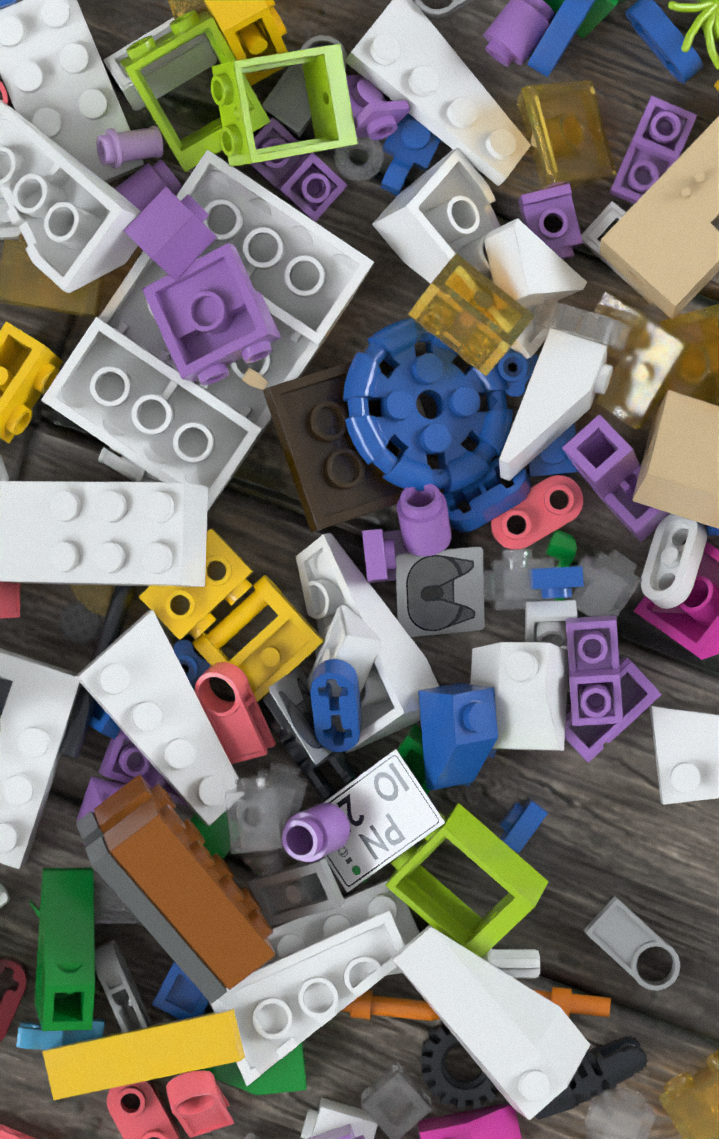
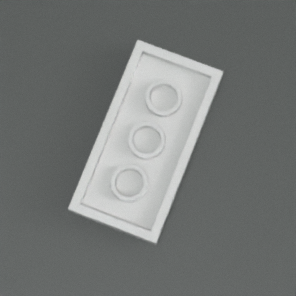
M23 0L1 9L0 74L15 111L106 183L142 168L145 165L143 159L122 162L120 168L115 169L110 164L102 165L99 160L96 145L98 135H104L105 131L111 128L115 129L117 133L131 130L78 1Z

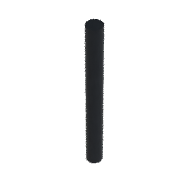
M115 586L89 663L119 638L136 586ZM83 685L81 686L59 750V754L78 759L97 703Z

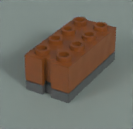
M139 774L94 808L95 813L90 811L78 820L76 825L81 839L87 845L85 850L91 866L212 1004L228 992L226 988L231 990L276 955L268 939L273 930L260 913L262 908L252 893L246 887H243L241 890L232 880L234 874L218 853L211 856L203 845L205 839L188 818L184 821L180 819L174 811L176 805L165 789L159 783L151 788Z

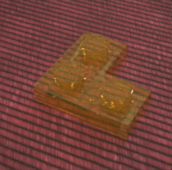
M605 292L581 333L590 341L606 345L607 352L620 360L611 375L605 394H600L596 403L634 429H639L644 426L690 348L691 343L615 293Z

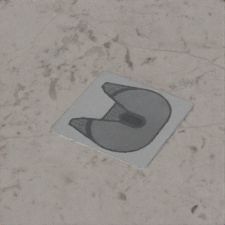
M481 547L448 549L432 556H416L411 553L398 554L396 556L397 620L410 637L479 631L485 627L483 549Z
M297 667L271 685L269 691L313 762L318 764L332 751L324 748L317 741L308 679L301 668Z

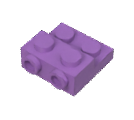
M230 243L195 260L176 280L167 275L142 288L181 379L192 382L200 380L202 386L216 383L229 375L228 365L241 358L244 359L245 363H253L265 358L273 352L270 343L281 338L262 293L255 291L235 245Z

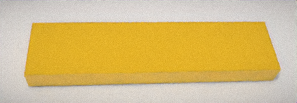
M234 1008L52 1047L42 1051L53 1100L229 1064L245 1058Z

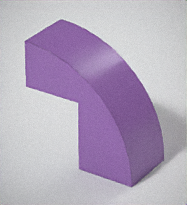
M600 414L562 447L586 482L640 543L656 530L659 523L666 516L671 514L632 501L641 466L633 448Z

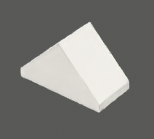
M518 218L488 232L484 238L499 308L554 303L583 290L587 283Z

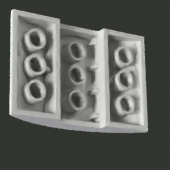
M207 149L176 197L181 201L189 194L210 215L203 223L217 238L197 259L227 243L235 245L255 291L262 293L281 336L280 339L270 343L273 352L253 363H245L243 358L227 366L229 371L227 377L210 385L202 386L200 380L192 382L181 379L142 288L168 274L143 251L99 318L96 317L41 400L160 481L186 482L208 486V511L272 421L263 390L252 387L242 381L248 368H251L259 373L268 382V385L265 386L266 388L301 377L374 264V261L233 166L230 167L227 162Z

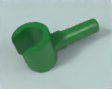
M555 530L550 538L545 554L559 560L556 567H570L577 550L576 540L572 535ZM552 598V601H564V598Z

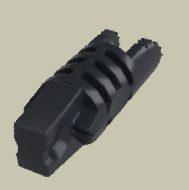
M269 692L263 697L264 703L275 718L269 724L298 764L323 802L336 794L334 787L318 767L327 759L345 784L348 785L359 777L343 752L332 751L322 761L315 764L271 693Z
M625 1035V1037H620L619 1040H614L600 1048L598 1046L592 1048L583 1057L568 1087L535 1115L537 1120L580 1106L579 1104L588 1102L593 1097L600 1096L605 1091L618 1087L617 1084L633 1077L635 1073L639 1074L641 1070H644V1067H647L646 1063L648 1062L646 1053L640 1047V1042L637 1041L636 1037L633 1038L631 1035L627 1037Z

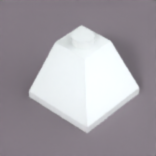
M499 642L472 649L470 684L494 687L498 739L492 749L564 751L569 666L568 650L549 642Z

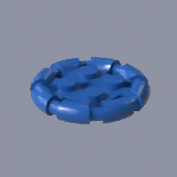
M428 317L426 322H415L413 318H408L391 323L378 330L368 339L369 346L363 353H356L346 376L343 401L348 402L349 418L345 419L355 448L367 464L372 462L384 472L382 478L403 489L414 487L417 491H424V485L433 484L438 489H443L445 493H449L471 485L489 471L488 463L493 457L501 456L511 430L513 410L508 409L506 390H509L507 381L501 377L498 371V362L495 354L489 347L485 350L473 340L474 333L454 322ZM416 342H425L426 354L416 357L414 344ZM458 354L470 363V366L464 373L451 363ZM382 360L386 361L393 368L387 376L381 373V368L379 367ZM419 394H427L436 402L437 413L433 419H427L418 412L416 401ZM486 395L488 412H477L480 407L479 396ZM380 400L382 417L369 416L368 401ZM467 436L477 444L473 452L467 451L461 445ZM389 440L402 450L397 457L386 448ZM426 455L438 456L439 469H431L427 465Z

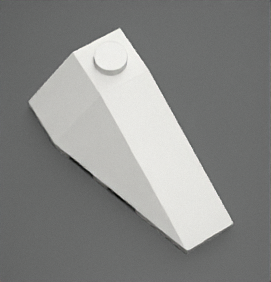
M0 100V192L9 208L6 212L12 224L19 227L28 245L25 249L32 263L67 293H71L124 265L138 245L123 230L141 211L75 157Z
M456 148L398 194L372 225L405 264L514 351L528 359L534 355L546 340L550 328L554 329L556 325L546 304L499 308L484 244V238L487 233L501 227L491 206V203L495 202L496 199L487 182L459 148Z
M331 533L323 534L296 556L307 614L316 619L318 632L325 640L337 609L340 608V605H346L381 639L380 650L360 693L362 726L359 741L355 747L346 751L348 753L421 720L418 690L439 687L424 654ZM322 644L315 649L316 658L319 654ZM334 715L333 724L336 730L344 732L346 729L341 725V716Z
M431 926L426 927L391 958L509 1104L528 1120H531L568 1087L590 1043L561 1007Z

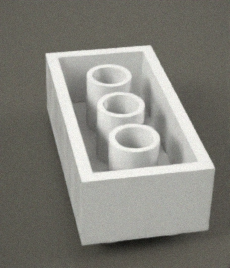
M0 481V582L205 587L208 486L186 482Z
M0 648V676L13 681L0 718V863L20 869L28 861L62 755L59 754V750L82 684L75 677L78 674L76 672Z

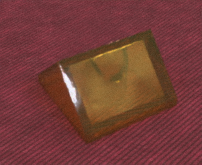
M591 80L528 85L521 88L517 103L527 140L531 144L530 151L541 190L570 183L572 188L617 175Z

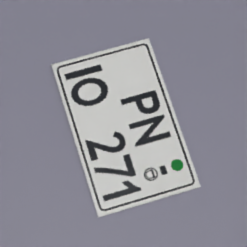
M397 749L324 802L339 807L347 816L350 825V835L347 843L341 849L325 856L345 890L349 892L445 823Z

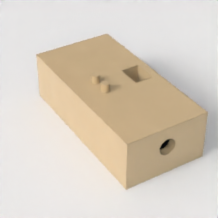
M719 116L601 238L600 255L672 320L719 272Z
M668 390L652 420L632 501L719 529V406Z

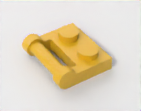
M263 575L253 585L255 590L208 634L203 632L196 640L192 641L197 651L211 666L217 662H228L241 669L248 678L249 685L257 702L269 692L271 685L285 675H288L324 642L322 636L266 575ZM269 605L278 616L233 658L229 659L221 648Z

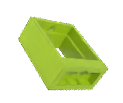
M195 10L189 11L173 20L169 24L172 31L157 40H154L152 35L133 43L126 49L128 57L120 61L184 172L197 166L207 149L213 154L222 151L220 143L221 117L180 140L140 70L202 33L206 36L221 64L237 61L213 17L206 11L198 15ZM243 74L252 130L255 132L271 121L246 76Z
M341 44L237 60L212 66L211 93L215 103L219 106L222 122L220 143L223 152L228 156L230 167L358 144ZM302 64L315 139L256 149L243 74Z
M458 803L445 817L439 812L445 821L444 824L424 837L416 846L413 845L390 862L396 869L385 886L434 929L482 958L536 906L549 881ZM446 838L509 892L483 918L479 917L420 865Z

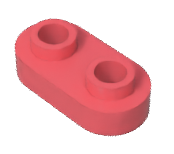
M562 475L551 476L531 487L530 493L524 501L491 520L490 526L494 539L507 549L519 550L544 538L579 515L583 506L581 488L574 480ZM556 490L563 491L568 498L566 507L561 510L553 508L550 504V495ZM514 515L522 517L525 521V529L518 535L510 533L507 528L508 519Z
M151 1080L110 1088L107 1095V1107L123 1139H149L151 1137L180 1139L179 1131ZM128 1093L137 1095L140 1099V1106L136 1109L127 1108L123 1104V1096Z

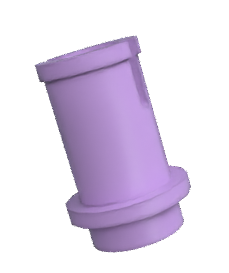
M156 126L118 133L115 129L111 128L107 129L104 135H98L96 141L97 153L101 164H110L114 169L120 168L122 162L152 157L160 158L163 155V139L159 128Z

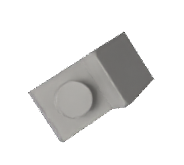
M325 857L314 862L299 861L294 865L258 875L248 882L255 899L262 908L263 917L270 926L338 908L345 904V900Z

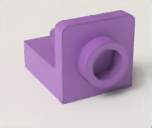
M362 75L346 76L356 137H370L372 140H379L393 134L398 128L397 124L410 112L407 101H386L383 92Z
M382 529L362 531L367 581L369 583L395 581L397 569L396 556L409 553L403 546L400 530L383 532Z

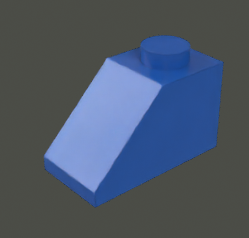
M456 683L418 690L427 790H437L474 782L498 739L494 687Z

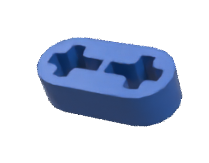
M565 0L530 57L527 66L548 78L571 43L595 0Z
M638 0L625 11L629 23L680 83L685 84L704 68L701 58L692 46L686 53L681 50L685 37L654 0Z
M497 458L488 463L489 471L476 482L457 491L443 492L447 502L450 526L460 532L475 530L524 501L531 490V481L525 467L512 478L514 485L506 489L500 482V458ZM466 500L470 504L471 510L463 514L457 504L460 501Z
M325 660L315 669L310 690L315 735L317 741L330 751H348L355 747L359 741L362 726L358 676L356 670L343 660ZM328 679L337 680L338 686L341 687L339 697H333L332 686L330 683H327ZM334 715L341 716V725L346 729L344 732L336 731L335 725L332 724Z

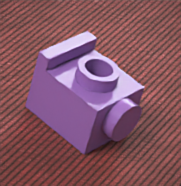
M570 183L522 194L518 201L523 224L562 260L574 257L573 249L580 247L583 243L571 196ZM552 215L558 217L562 222V229L556 233L548 232L544 227V219Z

